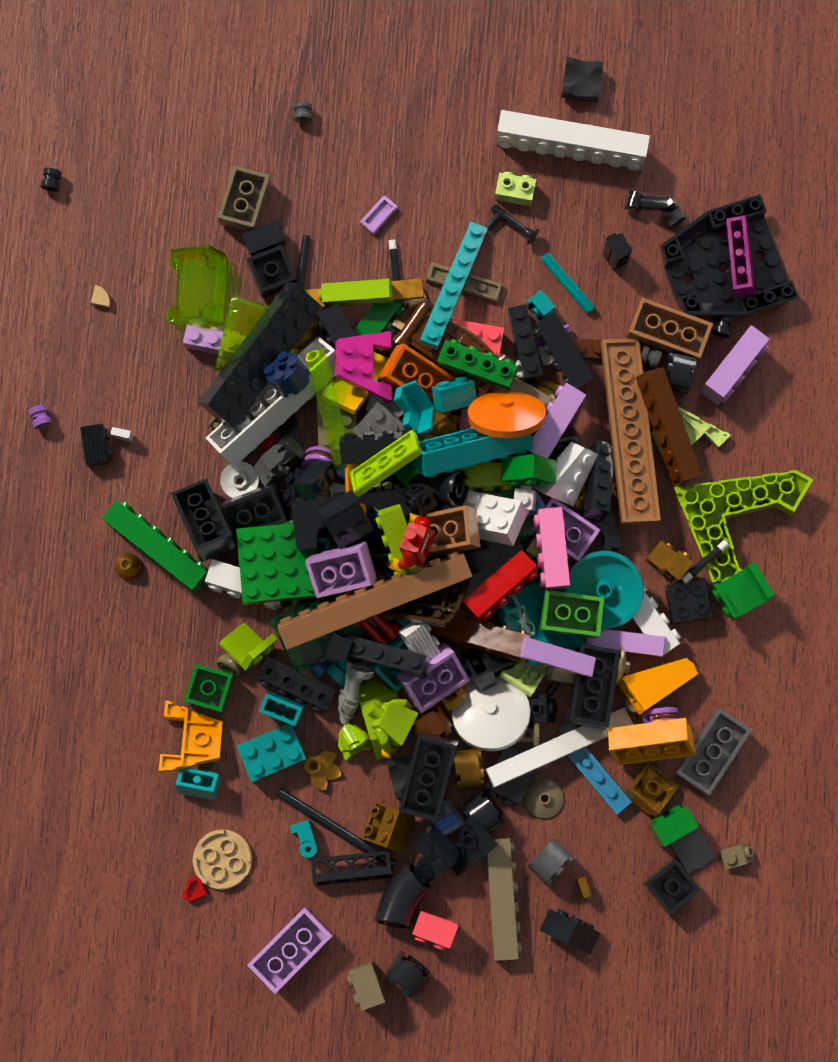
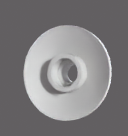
M242 461L235 467H232L230 464L226 466L220 478L223 491L229 497L234 498L257 489L259 478L253 470L254 467ZM243 479V484L238 485L237 480Z

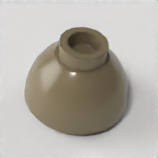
M228 653L221 655L216 660L217 666L222 671L234 676L240 675L242 667Z

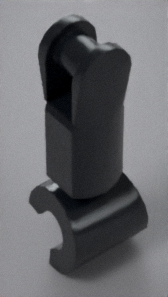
M631 190L628 193L624 209L635 208L636 212L642 211V208L644 210L672 212L676 209V203L670 197L644 196L640 192Z

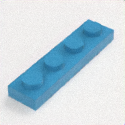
M586 747L567 755L616 815L632 803Z

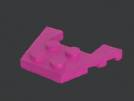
M391 332L338 339L336 341V378L356 388L360 387L368 391V394L382 398V401L386 403L391 402L392 384L373 381V348L389 350L391 348Z

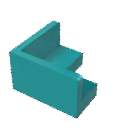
M414 380L396 388L394 401L404 413L403 428H410L414 431L418 430V437L431 432L436 409L418 382Z

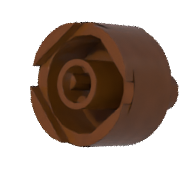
M441 705L437 706L438 710L434 711L432 708L415 719V724L412 725L410 731L416 741L420 731L436 736L441 735V737L451 732L450 727L452 723Z

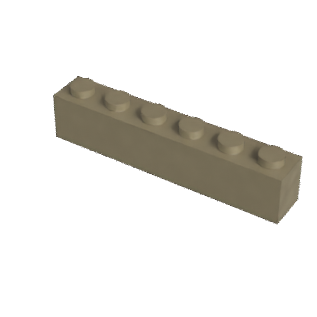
M510 838L493 839L497 846L487 854L494 961L518 959L519 954H522L521 942H517V934H520V923L516 922L515 914H519L518 902H514V894H517V882H513V874H516V864L511 860V854H515L514 842H510Z

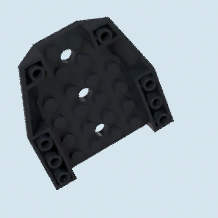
M761 194L705 212L660 245L665 274L675 301L683 313L689 315L746 316L799 298L793 280L788 281L764 217L767 210ZM745 215L749 224L756 294L736 297L733 290L726 219ZM757 252L761 253L764 259L757 261L754 258V254ZM720 264H726L728 266V271L721 272L718 266ZM685 275H690L693 278L691 284L684 282L683 277Z

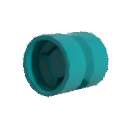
M348 656L344 663L340 661L338 664L331 663L325 670L342 688L345 685V665Z

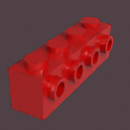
M521 550L466 597L463 602L464 607L479 623L489 620L497 608L504 607L512 595L519 594L527 582L530 583L536 579L539 573L537 565Z

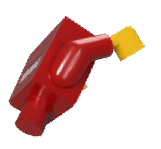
M413 513L409 514L408 526L400 544L403 559L399 560L394 557L392 564L389 566L390 569L399 573L401 569L411 568L414 565L424 566L436 532L429 528L431 521L428 518Z

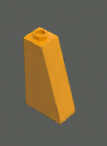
M685 658L627 675L617 685L637 713L641 715L699 673L694 663Z

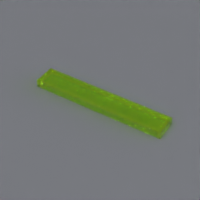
M325 348L306 352L305 354L335 466L341 464L339 440L340 436L346 434Z

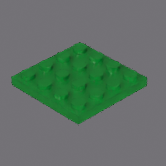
M293 523L236 529L243 605L316 598L305 561L312 554L317 553V548L296 549Z

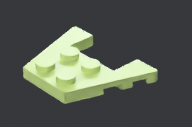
M678 407L691 445L704 434L718 448L731 436L729 433L721 431L716 426L708 424L699 417ZM653 430L650 434H651V436H652V438H653V440H654V442H655V444H656V446H657V449H658V451H659V453H660V455H661V457H662V459H663L662 451H661L660 446H659V443H658V441H657V439H656L655 431Z

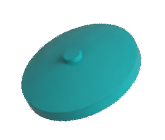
M612 551L590 553L581 558L569 573L570 586L566 593L604 598L601 629L615 628L627 623L634 617L642 604L644 597L642 576L634 563L619 553Z

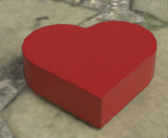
M199 877L189 878L187 888L183 891V897L186 901L192 902L208 895Z

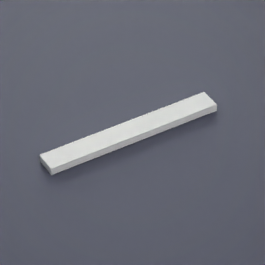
M625 707L611 713L609 728L633 725ZM581 726L489 767L485 771L493 787L496 788L607 738L608 729L602 730Z

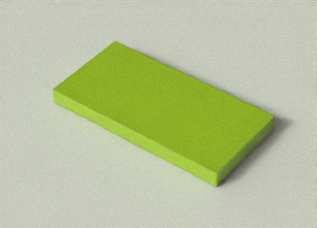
M414 430L409 431L350 472L353 492L357 497L422 454L419 440Z

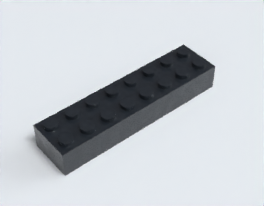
M287 282L200 398L198 404L224 426L235 428L267 385L268 380L264 373L265 368L271 365L281 352L286 351L290 353L323 307L299 284Z

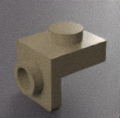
M748 842L720 850L725 869L753 862L754 853Z

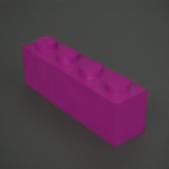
M745 215L727 218L733 290L736 297L754 295L756 293L748 221Z

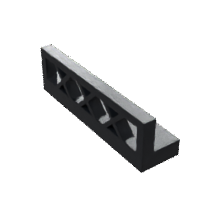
M389 850L311 859L314 886L392 878ZM386 856L387 866L378 867L373 862L377 857ZM362 858L368 862L364 869H358L353 865L358 859ZM338 861H345L348 864L344 871H338L334 868ZM315 863H325L329 868L325 873L316 874Z

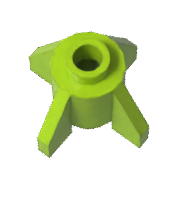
M352 724L344 725L339 732L338 747L345 761H348L353 754L373 748L366 732Z

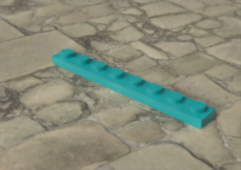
M470 222L419 344L435 350L438 349L488 230L487 227Z

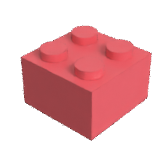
M420 910L412 934L415 935L416 940L423 943L429 940L434 942V947L445 951L446 947L449 949L451 947L458 924Z

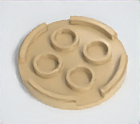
M216 830L206 834L198 842L193 854V867L196 875L204 884L215 889H229L237 886L247 877L252 865V853L248 843L242 836L230 830Z

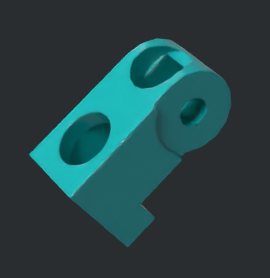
M309 820L289 826L292 834L296 832L298 834L301 844V855L306 858L313 857L317 853V844Z

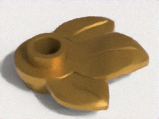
M323 751L318 756L307 758L304 762V769L310 775L311 783L321 790L327 789L328 780L337 779L342 776L339 767L333 763L336 754L331 751ZM312 762H316L318 765L315 770L310 768Z

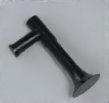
M496 204L491 208L495 215L485 224V227L491 231L501 218L525 235L527 245L531 244L539 233V229L531 230L525 227Z

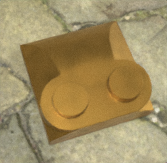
M647 762L634 781L627 787L626 794L645 813L658 816L679 786L653 764Z

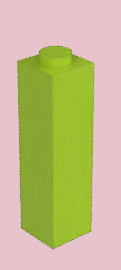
M390 279L321 284L322 290H319V300L322 301L325 307H331L337 303L339 306L393 302Z

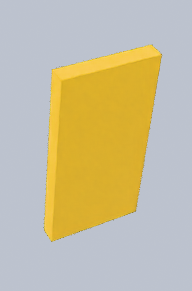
M374 351L373 381L380 382L381 380L378 377L389 358ZM335 377L321 395V399L355 415L370 394L360 387L356 388Z

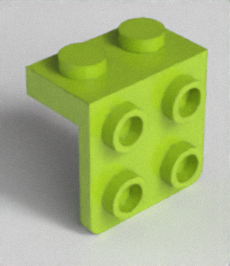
M242 623L220 641V646L246 671L253 664L256 666L265 654L268 656L275 649L274 644L278 638L272 633L263 641L247 624Z

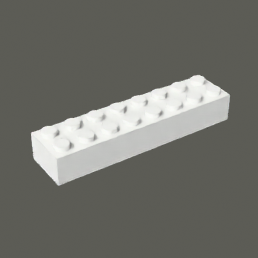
M501 110L496 144L502 148L514 147L520 151L532 150L542 155L549 153L559 158L566 156L572 157L577 161L589 160L594 164L607 163L612 167L624 166L630 170H642L647 155L650 135Z
M319 336L297 355L311 372V375L308 376L310 381L303 391L297 395L289 394V397L284 398L268 382L235 428L224 426L221 423L206 437L207 441L232 467H235L251 451L255 450L264 439L268 438L274 430L284 424L293 413L297 412L305 402L310 400L316 392L326 386L336 375V351Z

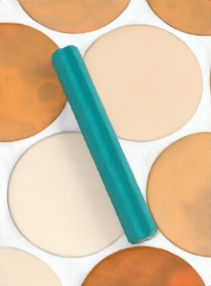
M546 253L541 258V261L587 314L591 313L595 309L593 303L550 253Z

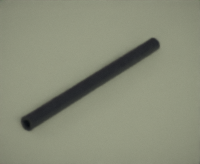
M280 788L276 794L281 800L365 853L381 851L283 788ZM386 856L376 858V860L387 866ZM390 857L392 869L397 861Z

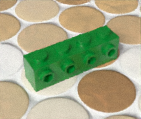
M451 339V341L445 340L437 360L439 366L508 391L511 390L518 372V366L515 365L516 362L510 359L503 361L498 359L497 355L487 352V354L481 353L474 346L467 348L462 346L461 342Z

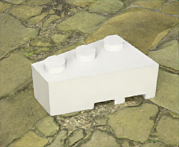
M571 442L556 459V484H549L547 488H538L535 485L533 488L552 498L574 506L598 454Z

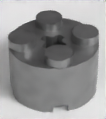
M553 838L530 862L528 867L548 886L555 878L553 874L557 877L564 870L565 866L563 864L567 866L574 856Z

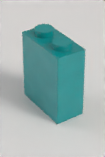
M268 692L265 694L259 712L297 726L300 723L306 706L273 692Z

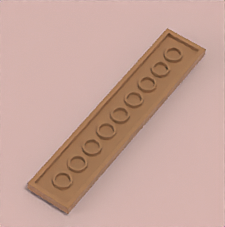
M639 338L601 340L600 344L621 524L659 523L661 518L649 418L636 380L637 376L643 374Z

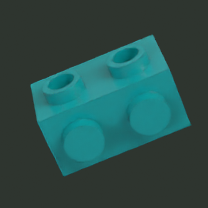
M464 376L457 377L452 382H439L437 386L432 387L434 407L442 413L469 406L477 399L475 382Z
M184 768L179 770L175 785L178 794L216 801L221 782L219 774L214 772Z

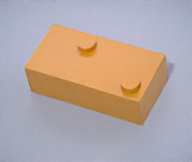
M686 718L666 721L654 720L651 723L608 728L609 751L618 765L695 755L694 733Z

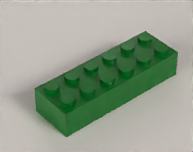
M116 500L102 519L197 595L206 583L205 579L209 569L200 561L195 563L192 555L185 549L180 551L177 543L170 537L165 539L162 531L156 526L150 527V523L141 514L135 515V511L126 502L120 503Z

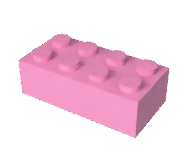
M562 507L538 509L537 514L534 515L533 524L534 529H538L535 544L536 549L540 548V553L537 556L538 568H542V573L539 575L540 587L544 588V592L546 590H567L570 586Z

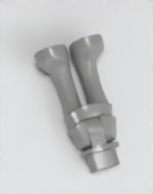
M347 658L345 665V685L343 689H339L340 695L338 697L339 720L343 725L349 724L350 719H353L354 713L357 710L360 701L359 687L361 681L371 679L374 674V670L371 667Z

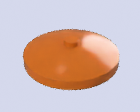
M500 391L488 393L475 399L468 407V421L472 428L491 437L517 438L526 436L539 430L546 420L544 404L539 399L521 392Z

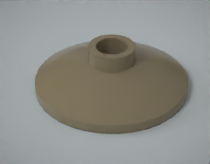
M622 646L619 649L620 655L615 685L620 682L624 673H629L630 662L626 661L625 650Z
M548 779L534 781L530 784L525 794L527 809L538 818L553 817L561 810L564 801L563 792L559 785ZM542 795L548 796L547 802L541 801Z

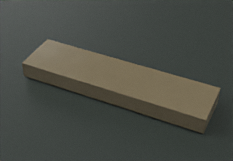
M431 262L426 282L443 287L450 268ZM469 274L462 293L497 303L503 284Z

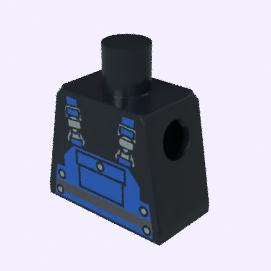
M449 799L443 801L437 822L426 819L428 827L434 824L445 836L466 825V821Z

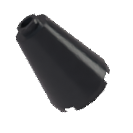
M460 469L452 473H439L436 477L428 478L419 472L413 478V484L420 482L424 485H429L434 491L433 496L435 500L451 508H456L459 505L462 506L469 491V486L466 485V480H469L468 474Z

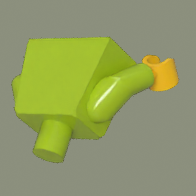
M393 699L390 702L383 703L381 707L373 703L368 710V713L375 717L372 728L375 730V734L382 747L381 754L388 759H391V752L396 753L397 751L392 746L403 745L418 715L416 711H413V709L417 708L406 699Z

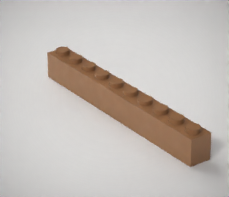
M451 552L447 554L445 559L440 560V558L429 561L427 566H415L410 569L409 573L404 575L403 573L395 574L391 577V580L386 582L384 580L377 581L373 584V587L357 589L354 591L355 594L347 597V594L337 597L333 603H321L317 606L318 609L312 611L306 609L301 611L299 616L291 618V616L280 620L281 623L278 624V630L286 650L472 577L463 552Z

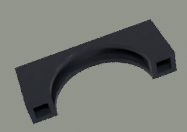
M403 484L391 485V489H384V486L373 487L372 491L365 492L359 497L355 495L359 503L370 505L378 510L400 504L406 523L410 519L411 509L407 506V500L404 496V492L408 490V487H403ZM345 491L334 492L331 497H326L325 494L314 495V499L306 500V497H296L293 502H290L297 550L317 548V534L323 522L317 509L345 494Z

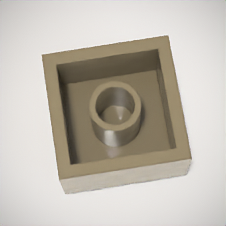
M373 961L349 970L347 980L350 988L354 987L356 994L353 997L357 1007L361 1006L363 1011L385 1003V996Z

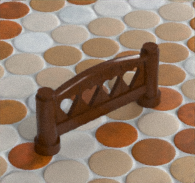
M421 302L399 334H395L391 342L395 345L406 344L409 347L412 345L437 362L442 350V340L437 350L419 344L431 315V307ZM452 320L449 321L445 333H448L450 338H455L457 341L465 344L467 348L474 346L481 353L487 354V352L495 354L473 332ZM501 354L497 357L498 359H501L503 361L505 359H510L504 354ZM450 370L459 377L464 376L475 382L477 398L491 393L495 385Z

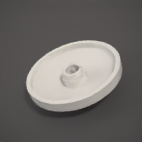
M495 676L496 685L482 692L479 691L477 686L473 687L471 682L467 684L465 702L452 709L453 724L460 738L468 745L483 751H499L514 745L525 734L530 722V705L525 693L499 676Z

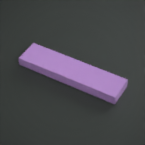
M601 629L600 637L598 639L586 638V644L619 650L622 646L626 652L664 656L666 637Z
M527 637L523 639L520 654L521 658L587 677H592L596 659L589 655Z

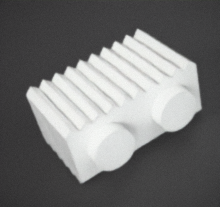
M410 622L398 631L409 651L427 655L430 661L437 654H440V650L437 647L440 644L434 635L431 636L429 633L431 631L429 625Z

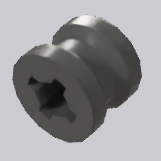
M308 102L294 104V111H296L294 121L298 123L311 122L312 115L310 111L312 110V104Z

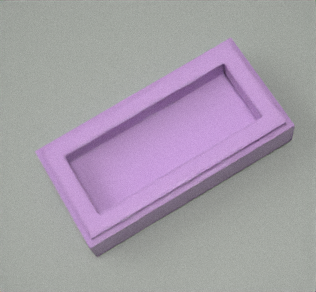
M383 195L359 223L374 236L397 211L398 206Z

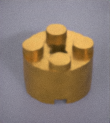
M480 749L456 751L454 771L458 791L485 786Z

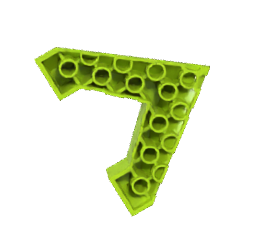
M797 470L784 473H771L762 476L674 487L702 559L723 540L729 544L722 553L706 566L713 585L719 584L742 571L736 560L726 519L773 507L792 516L811 485L812 478Z

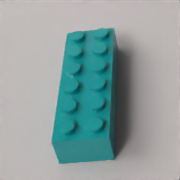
M474 428L419 441L422 454L410 463L411 467L428 478L436 477L439 473H452L458 468H471L474 466L473 464L489 463L492 459H505L511 454H524L527 450L533 449L532 434L517 438H497L484 435Z

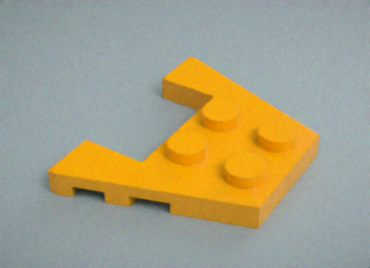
M165 701L164 720L184 721L181 755L160 754L159 774L219 761L223 721L202 713L197 714L184 706L179 707L174 705L173 702Z

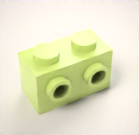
M499 172L495 200L531 206L536 179L529 175L516 176L512 172Z

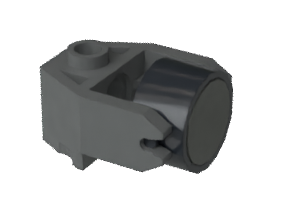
M286 435L260 457L253 470L264 486L276 482L278 485L286 479L290 469L305 457V451L295 438Z

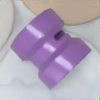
M44 404L34 406L28 410L29 416L33 419V428L36 430L52 424L51 418L47 415V407Z

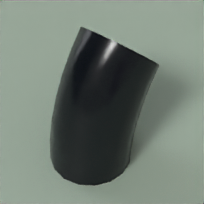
M407 861L391 879L378 904L374 922L401 929H409L411 927L412 919L418 906L432 890L430 882L427 884L414 871L415 865Z

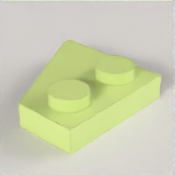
M520 662L513 668L502 671L499 677L531 697L544 678L547 665L532 666Z

